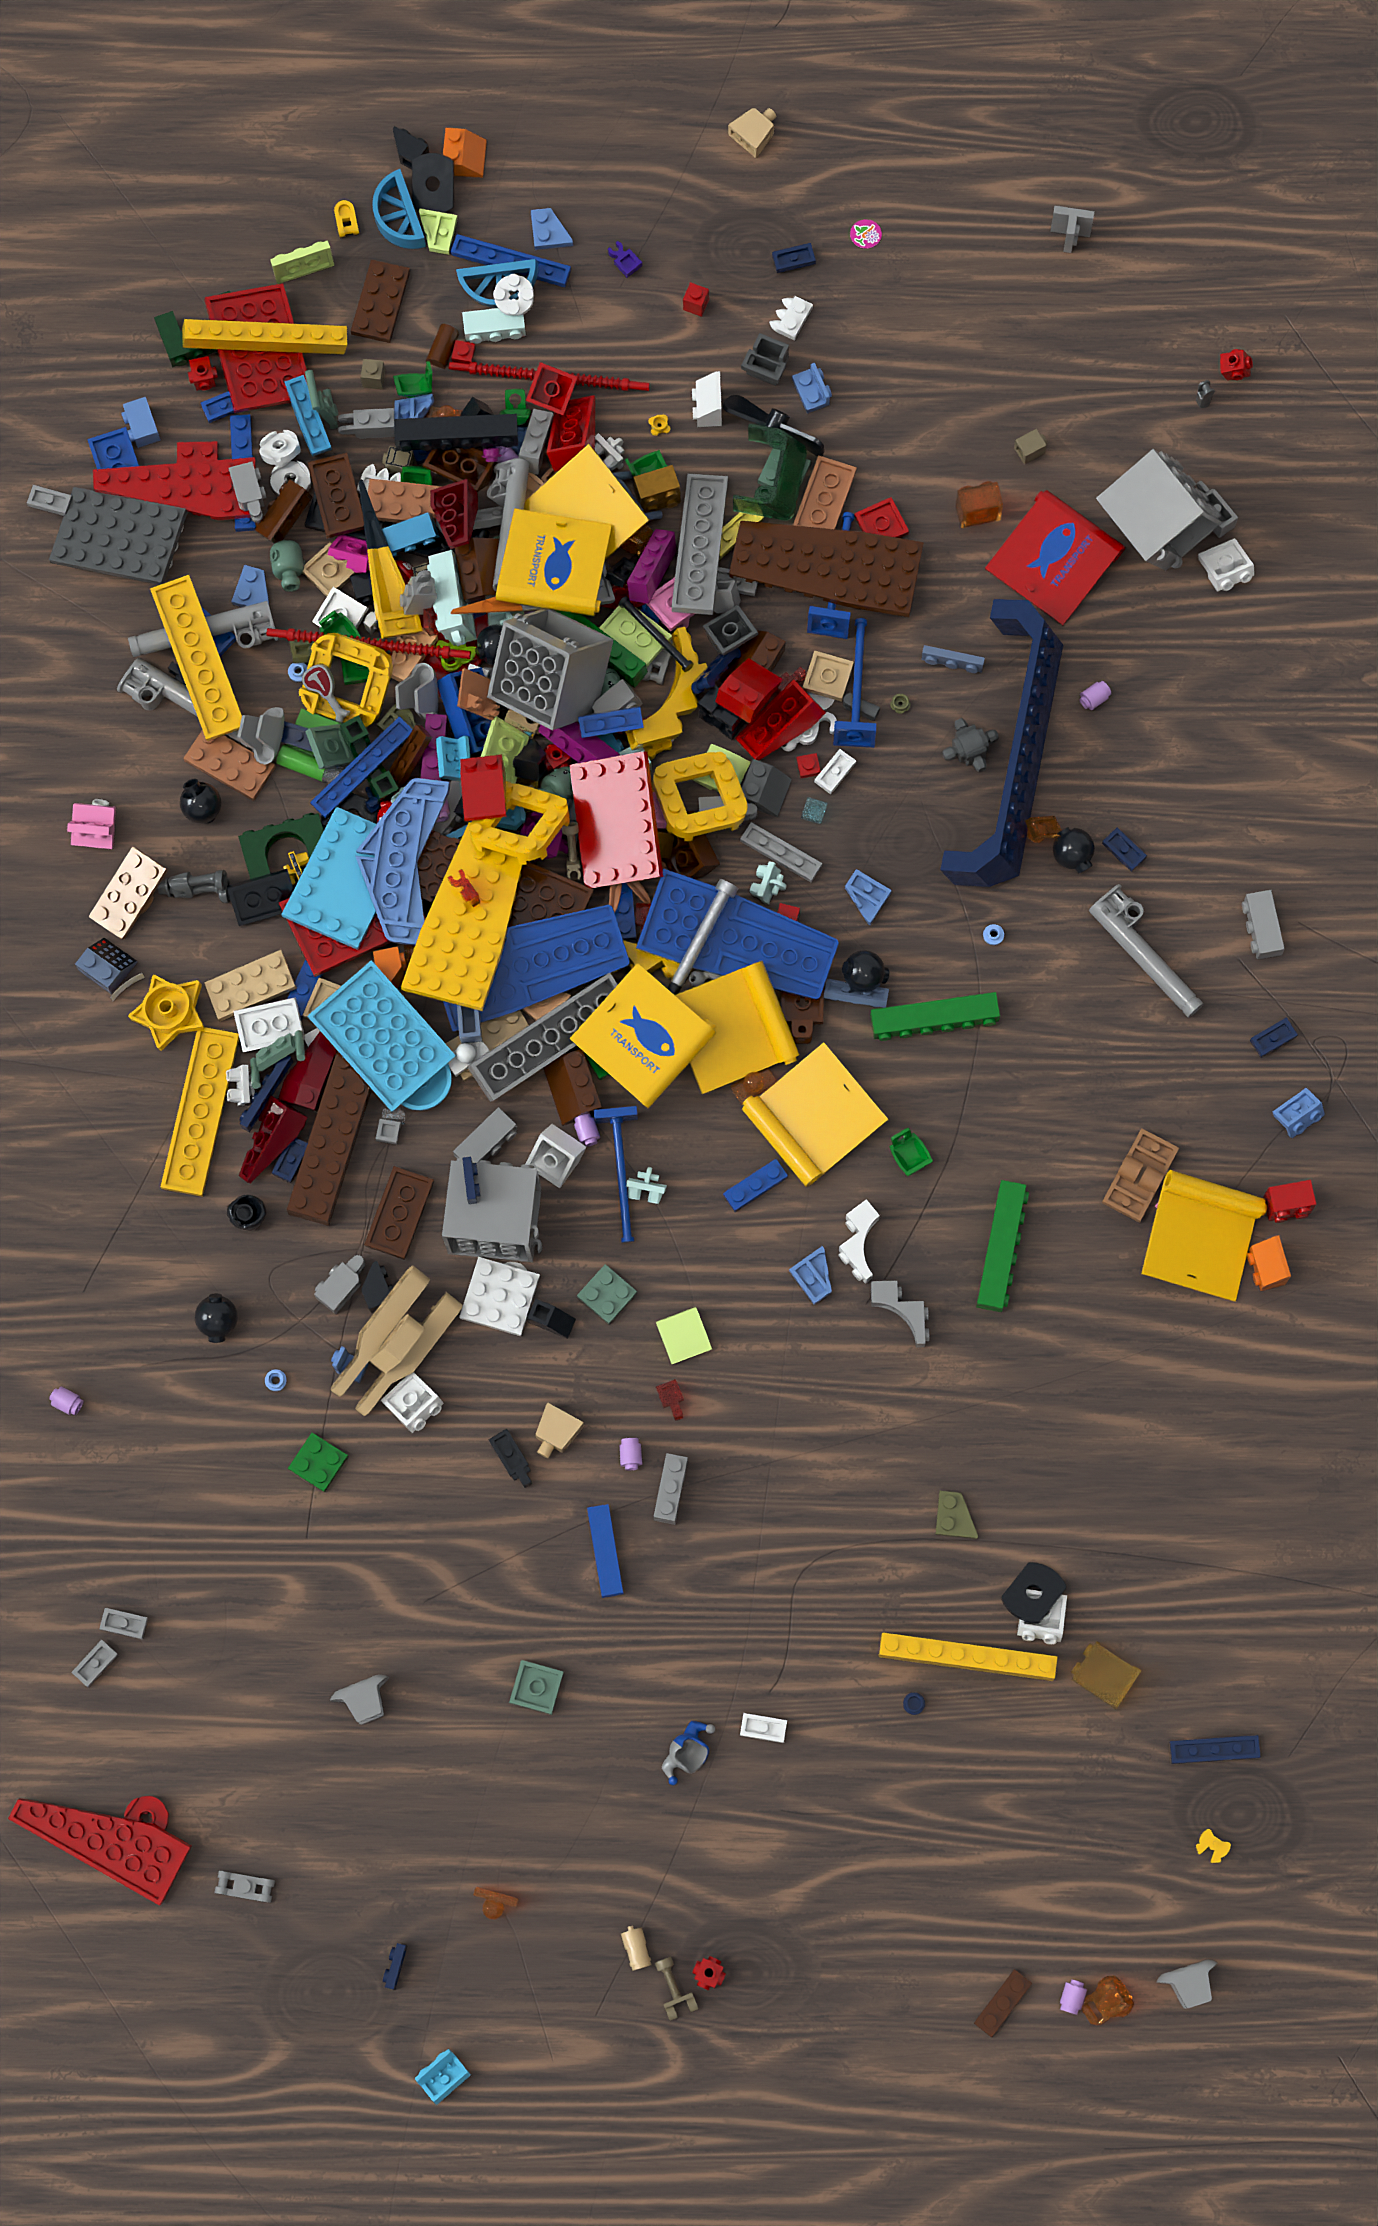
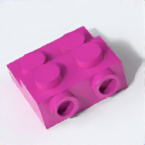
M340 535L330 545L328 555L333 556L337 560H347L346 568L352 569L356 573H366L367 570H370L366 540Z

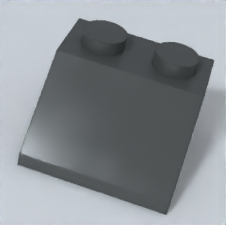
M739 605L703 625L708 640L715 650L723 656L759 635Z
M753 759L743 783L742 791L747 803L755 804L758 811L778 817L792 779L774 766Z

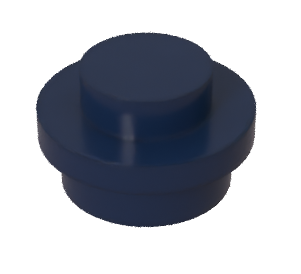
M909 1693L903 1700V1707L907 1713L917 1715L924 1710L925 1700L919 1693Z

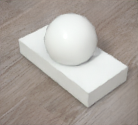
M484 1042L460 1044L453 1051L456 1056L448 1063L450 1070L457 1077L468 1069V1065L490 1050Z

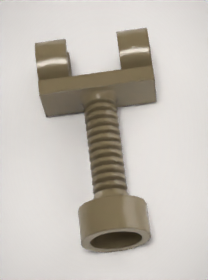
M570 822L568 827L562 826V833L567 835L568 838L567 877L571 880V872L576 871L579 880L581 877L580 857H577L575 834L579 833V826L577 822Z
M671 1956L655 1963L657 1971L664 1973L666 1982L671 1990L670 1992H672L673 2000L664 2004L670 2021L678 2018L673 2005L681 2001H687L690 2012L698 2010L692 1992L684 1996L680 1994L671 1971L674 1965Z

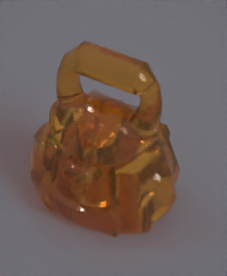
M1114 1975L1106 1976L1098 1982L1095 1992L1085 1997L1081 2010L1090 2024L1101 2025L1112 2017L1127 2016L1134 2007L1133 1997L1121 1979ZM1094 2001L1096 2008L1102 2014L1099 2020L1087 2003Z

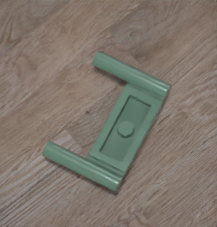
M306 370L305 376L312 409L322 416L330 425V429L338 428L336 416L339 413L336 404H333L331 390L325 389L323 393L317 391L313 370Z
M297 1030L294 1036L289 1033L284 1037H279L268 1047L260 1049L256 1053V1058L250 1060L251 1082L254 1089L260 1087V1071L265 1070L292 1052L296 1051L298 1061L305 1060L304 1037L301 1030Z

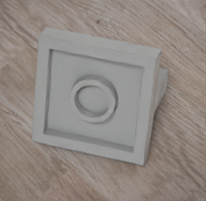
M1054 206L1050 232L1066 234L1063 252L1071 253L1072 246H1077L1078 236L1090 237L1095 211Z

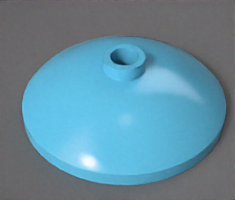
M448 1063L401 1105L411 1110L422 1111L440 1104L448 1095L452 1083V1074Z

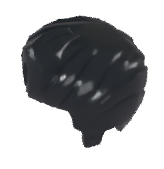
M242 1195L227 1206L229 1221L235 1227L243 1230H256L262 1224L267 1214L263 1201L253 1195Z

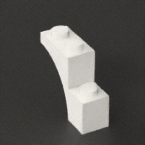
M867 1199L846 1214L847 1222L845 1224L852 1233L856 1231V1234L839 1246L840 1259L846 1265L849 1263L854 1269L852 1273L858 1281L863 1280L865 1284L872 1279L873 1274L865 1261L864 1242L868 1232L879 1221L880 1217Z

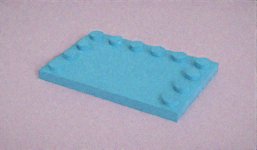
M336 807L282 912V917L358 950L376 915V910L355 856L375 857V855L359 854L356 850L376 824Z
M372 960L307 1016L391 1112L456 1056Z

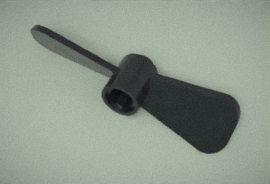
M740 395L729 396L722 405L726 412L763 426L762 431L765 432L763 436L772 441L775 438L780 439L781 435L815 456H823L825 452L824 445L820 440L787 426L790 416L777 409L772 408L768 414Z

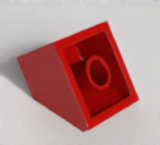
M540 362L526 401L564 415L578 377Z

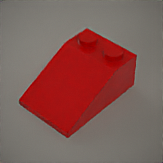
M748 658L721 685L715 702L746 722L751 723L783 682V679Z
M502 754L460 759L464 820L473 821L507 817L506 772Z

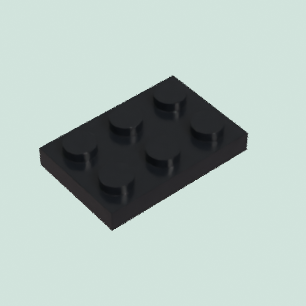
M288 869L227 886L239 926L282 914L279 902L290 898L294 891Z

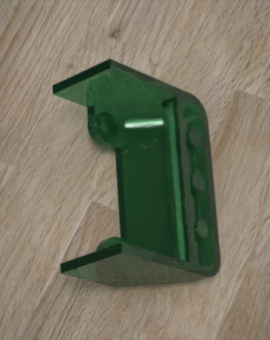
M749 423V441L768 444L771 448L781 450L773 486H759L755 491L754 498L734 494L733 511L779 520H789L795 514L807 459V449L805 445L781 429Z

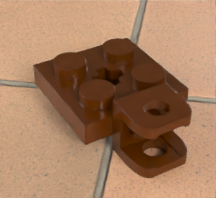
M824 987L820 998L817 1000L782 991L781 1009L787 1024H791V1034L795 1044H810L813 1024H823ZM800 998H804L808 1005L800 1007L796 1002H800Z

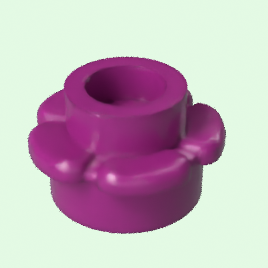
M500 448L483 449L482 457L486 458V462H496L498 457L502 456Z

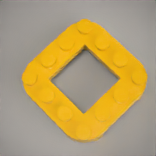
M338 633L325 634L312 644V653L307 670L320 663L325 664L330 669L333 656L369 667L370 672L360 705L335 697L343 709L350 710V715L344 717L343 723L359 715L364 726L367 727L373 724L380 716L393 671L392 657L383 649ZM302 685L299 689V696H301L307 711L335 720L336 714L328 701L322 698L318 692L308 690Z
M708 752L663 763L655 769L652 791L655 792L669 834L673 833L680 838H685L684 841H692L693 836L731 828V831H734L744 821L748 808L747 801L733 765L723 752ZM710 775L711 779L714 778L724 806L687 815L675 783Z
M506 781V812L508 809L514 810L516 806L543 813V816L527 838L495 828L502 817L473 820L469 827L472 842L480 852H483L485 848L517 857L519 864L527 865V861L538 858L543 860L547 856V847L562 826L568 827L570 823L567 800L558 795Z

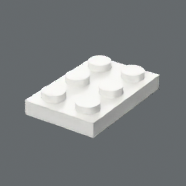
M296 997L233 1011L243 1052L268 1047L279 1037H284L289 1033L294 1036L297 1030L303 1032L305 1039Z

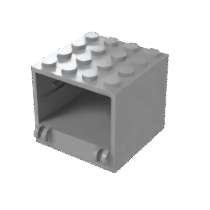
M1152 449L1096 499L1144 560L1166 571L1170 567L1174 569L1181 567L1183 563L1182 557L1223 522L1219 518L1221 516L1220 512L1214 506L1212 507L1207 503L1208 497L1194 487L1196 482L1190 475L1187 476L1185 472H1182L1184 468L1180 462L1163 451L1158 452Z
M544 608L525 615L517 613L514 618L503 622L487 698L551 730L579 721V716L595 712L592 708L593 703L601 695L614 639L552 609Z
M457 1158V1161L451 1160L442 1238L448 1254L533 1263L535 1245H538V1253L542 1251V1243L537 1239L539 1237L537 1224L542 1190L538 1170L534 1169L532 1165L523 1164L521 1167H513L511 1163L501 1162L499 1165H493L490 1161L479 1160L477 1163L478 1175L474 1176L475 1184L479 1183L481 1196L477 1197V1204H468L462 1158Z

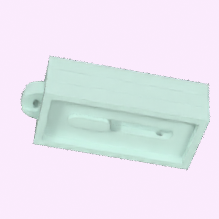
M449 550L428 556L429 564L427 569L430 571L431 577L435 579L434 584L437 593L433 608L438 618L435 622L438 632H441L445 639L449 640L453 646H460L466 642L477 640L473 613L450 614L455 608L469 605L463 598L456 554Z

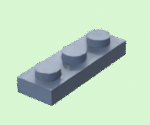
M924 645L922 660L928 664H943L950 669L962 668L970 673L982 672L984 657Z
M827 979L823 998L886 1008L889 989L878 987L870 992H858L844 981Z

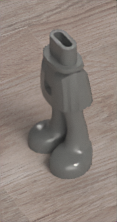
M217 870L214 873L200 876H192L190 872L166 878L157 887L160 895L167 894L168 897L173 895L175 898H193L197 894L215 892L218 893L221 902H230L227 890L230 880L227 878L226 870Z

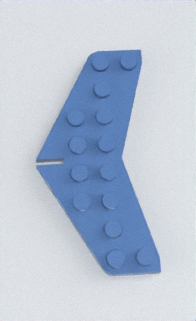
M421 778L410 780L356 850L359 854L375 855L374 858L355 857L385 937L392 943L415 946L424 924L417 862L449 795L450 782Z

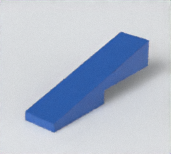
M609 1504L589 1507L587 1511L602 1598L622 1595L623 1588Z

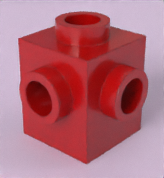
M1234 349L1229 353L1220 354L1221 374L1227 381L1242 380L1244 377L1251 376L1250 368L1253 367V361L1251 356H1248L1244 350Z
M209 356L189 360L191 372H188L190 384L195 385L196 391H206L215 387V379L218 378L216 367H212Z
M552 743L544 749L547 771L553 772L554 769L564 766L570 767L569 765H572L571 757Z
M709 1956L708 1960L703 1958L702 1962L697 1960L692 1972L696 1975L694 1979L698 1981L697 1986L708 1991L710 1987L715 1989L716 1985L721 1986L726 1973L722 1972L724 1967L720 1966L722 1961ZM710 1968L713 1970L712 1977L705 1976L706 1969Z

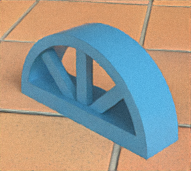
M398 169L387 175L375 190L372 204L375 222L380 233L394 245L408 249L426 247L425 238L401 169ZM396 186L401 200L387 193ZM382 200L403 209L381 217L379 215ZM405 217L398 232L385 224ZM409 225L411 226L413 235H405V232Z
M536 259L456 269L460 284L470 297L484 306L498 308L495 300L480 296L493 278L496 276V283H498L502 279V275L506 277L511 274L529 272L527 280L534 287L538 275V262ZM485 278L475 292L470 289L466 281ZM517 291L515 294L511 295L509 299L517 300L519 298V292Z
M304 375L285 381L293 410L312 457L332 450L320 416L316 410L312 409L308 385Z

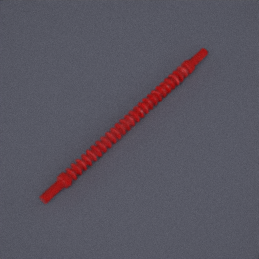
M470 362V364L449 363V370L466 371L473 375L485 373V376L488 374L490 376L495 374L496 377L502 375L503 378L505 376L508 378L513 376L514 379L519 377L520 380L524 377L525 380L530 378L533 381L536 374L533 368L531 370H528V368L523 370L522 367L517 369L515 366L512 369L511 366L506 368L505 365L500 367L499 364L497 367L494 364L489 366L488 363L486 365H483V363L477 365V362ZM579 373L574 375L578 377L576 381L577 386L579 384H582V386L587 384L588 387L593 385L595 388L598 385L599 388L605 386V389L607 387L611 389L616 387V390L621 388L622 391H628L629 389L649 391L650 383L630 381L629 378L620 380L619 377L617 379H614V377L608 379V376L603 378L602 375L600 378L597 375L591 377V374L585 376V374L580 376Z
M267 628L266 633L270 637L287 638V641H295L296 639L297 642L303 640L304 643L306 641L309 643L315 642L325 635L324 632L321 634L318 631L307 633V630L301 632L300 629L296 631L293 628L288 630ZM359 636L353 638L384 649L385 652L390 650L392 653L395 650L396 653L401 651L402 654L407 652L408 655L412 652L413 655L419 653V656L425 654L426 657L430 654L431 657L436 655L437 658L442 656L443 659H449L450 657L471 658V651L451 649L450 646H443L441 648L440 645L429 647L428 644L426 646H423L422 643L420 645H417V643L412 645L411 642L406 644L405 641L402 643L400 641L394 643V640L388 642V639L385 641L379 639L377 641L376 638L371 640L370 637L368 639H365V637L360 639Z

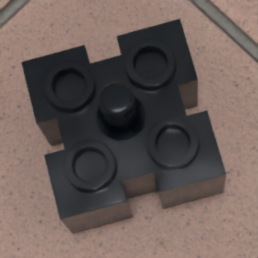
M715 685L709 689L699 702V718L709 725L715 726L719 729V732L733 740L746 724V721L715 702L719 690Z

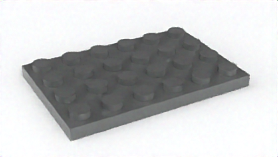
M73 487L72 499L67 513L63 517L49 561L52 564L157 585L164 584L188 513L185 508Z

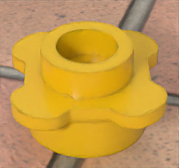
M656 415L649 418L648 423L652 427V435L657 436L659 433L667 434L670 432L671 428L667 423L668 417L666 415Z

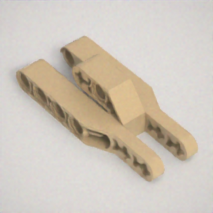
M411 1266L404 1273L361 1329L355 1356L330 1389L337 1396H342L368 1362L382 1371L355 1408L363 1416H366L392 1383L415 1371L462 1309L463 1304L446 1292L438 1303L430 1308L431 1312L422 1323L417 1322L408 1314L405 1315L430 1281V1278L415 1266Z

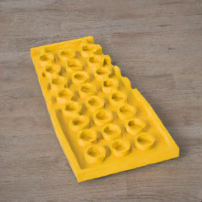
M469 822L420 930L401 989L410 993L483 1011L502 955L508 931L507 926L511 918L512 906L516 898L518 881H520L523 864H519L517 857L485 848L483 852L478 851L471 839L469 831L471 822Z

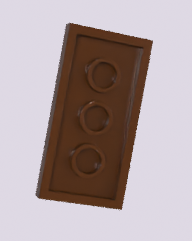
M376 260L370 261L352 324L351 335L387 343L391 342L410 275V268Z
M343 453L308 462L327 539L364 530L363 512L348 454Z
M394 1166L365 1241V1247L405 1260L434 1184V1179Z

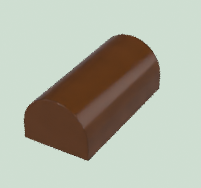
M448 324L440 325L426 361L430 362V365L442 369L446 368L455 340L458 339L459 331Z

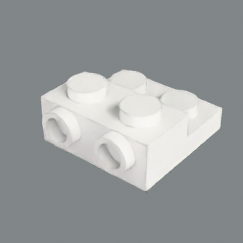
M1235 538L1198 554V559L1208 572V579L1217 592L1222 589L1228 591L1234 584L1239 582L1247 583L1254 576V564Z
M414 1372L406 1376L381 1399L382 1403L412 1433L415 1430L423 1429L426 1420L431 1415H437L444 1404Z
M1026 1590L1027 1596L1032 1599H1038L1042 1595L1041 1591ZM1067 1595L1060 1596L1039 1624L1019 1619L1017 1635L1022 1636V1639L1026 1641H1033L1035 1638L1044 1639L1046 1644L1051 1645L1061 1642Z

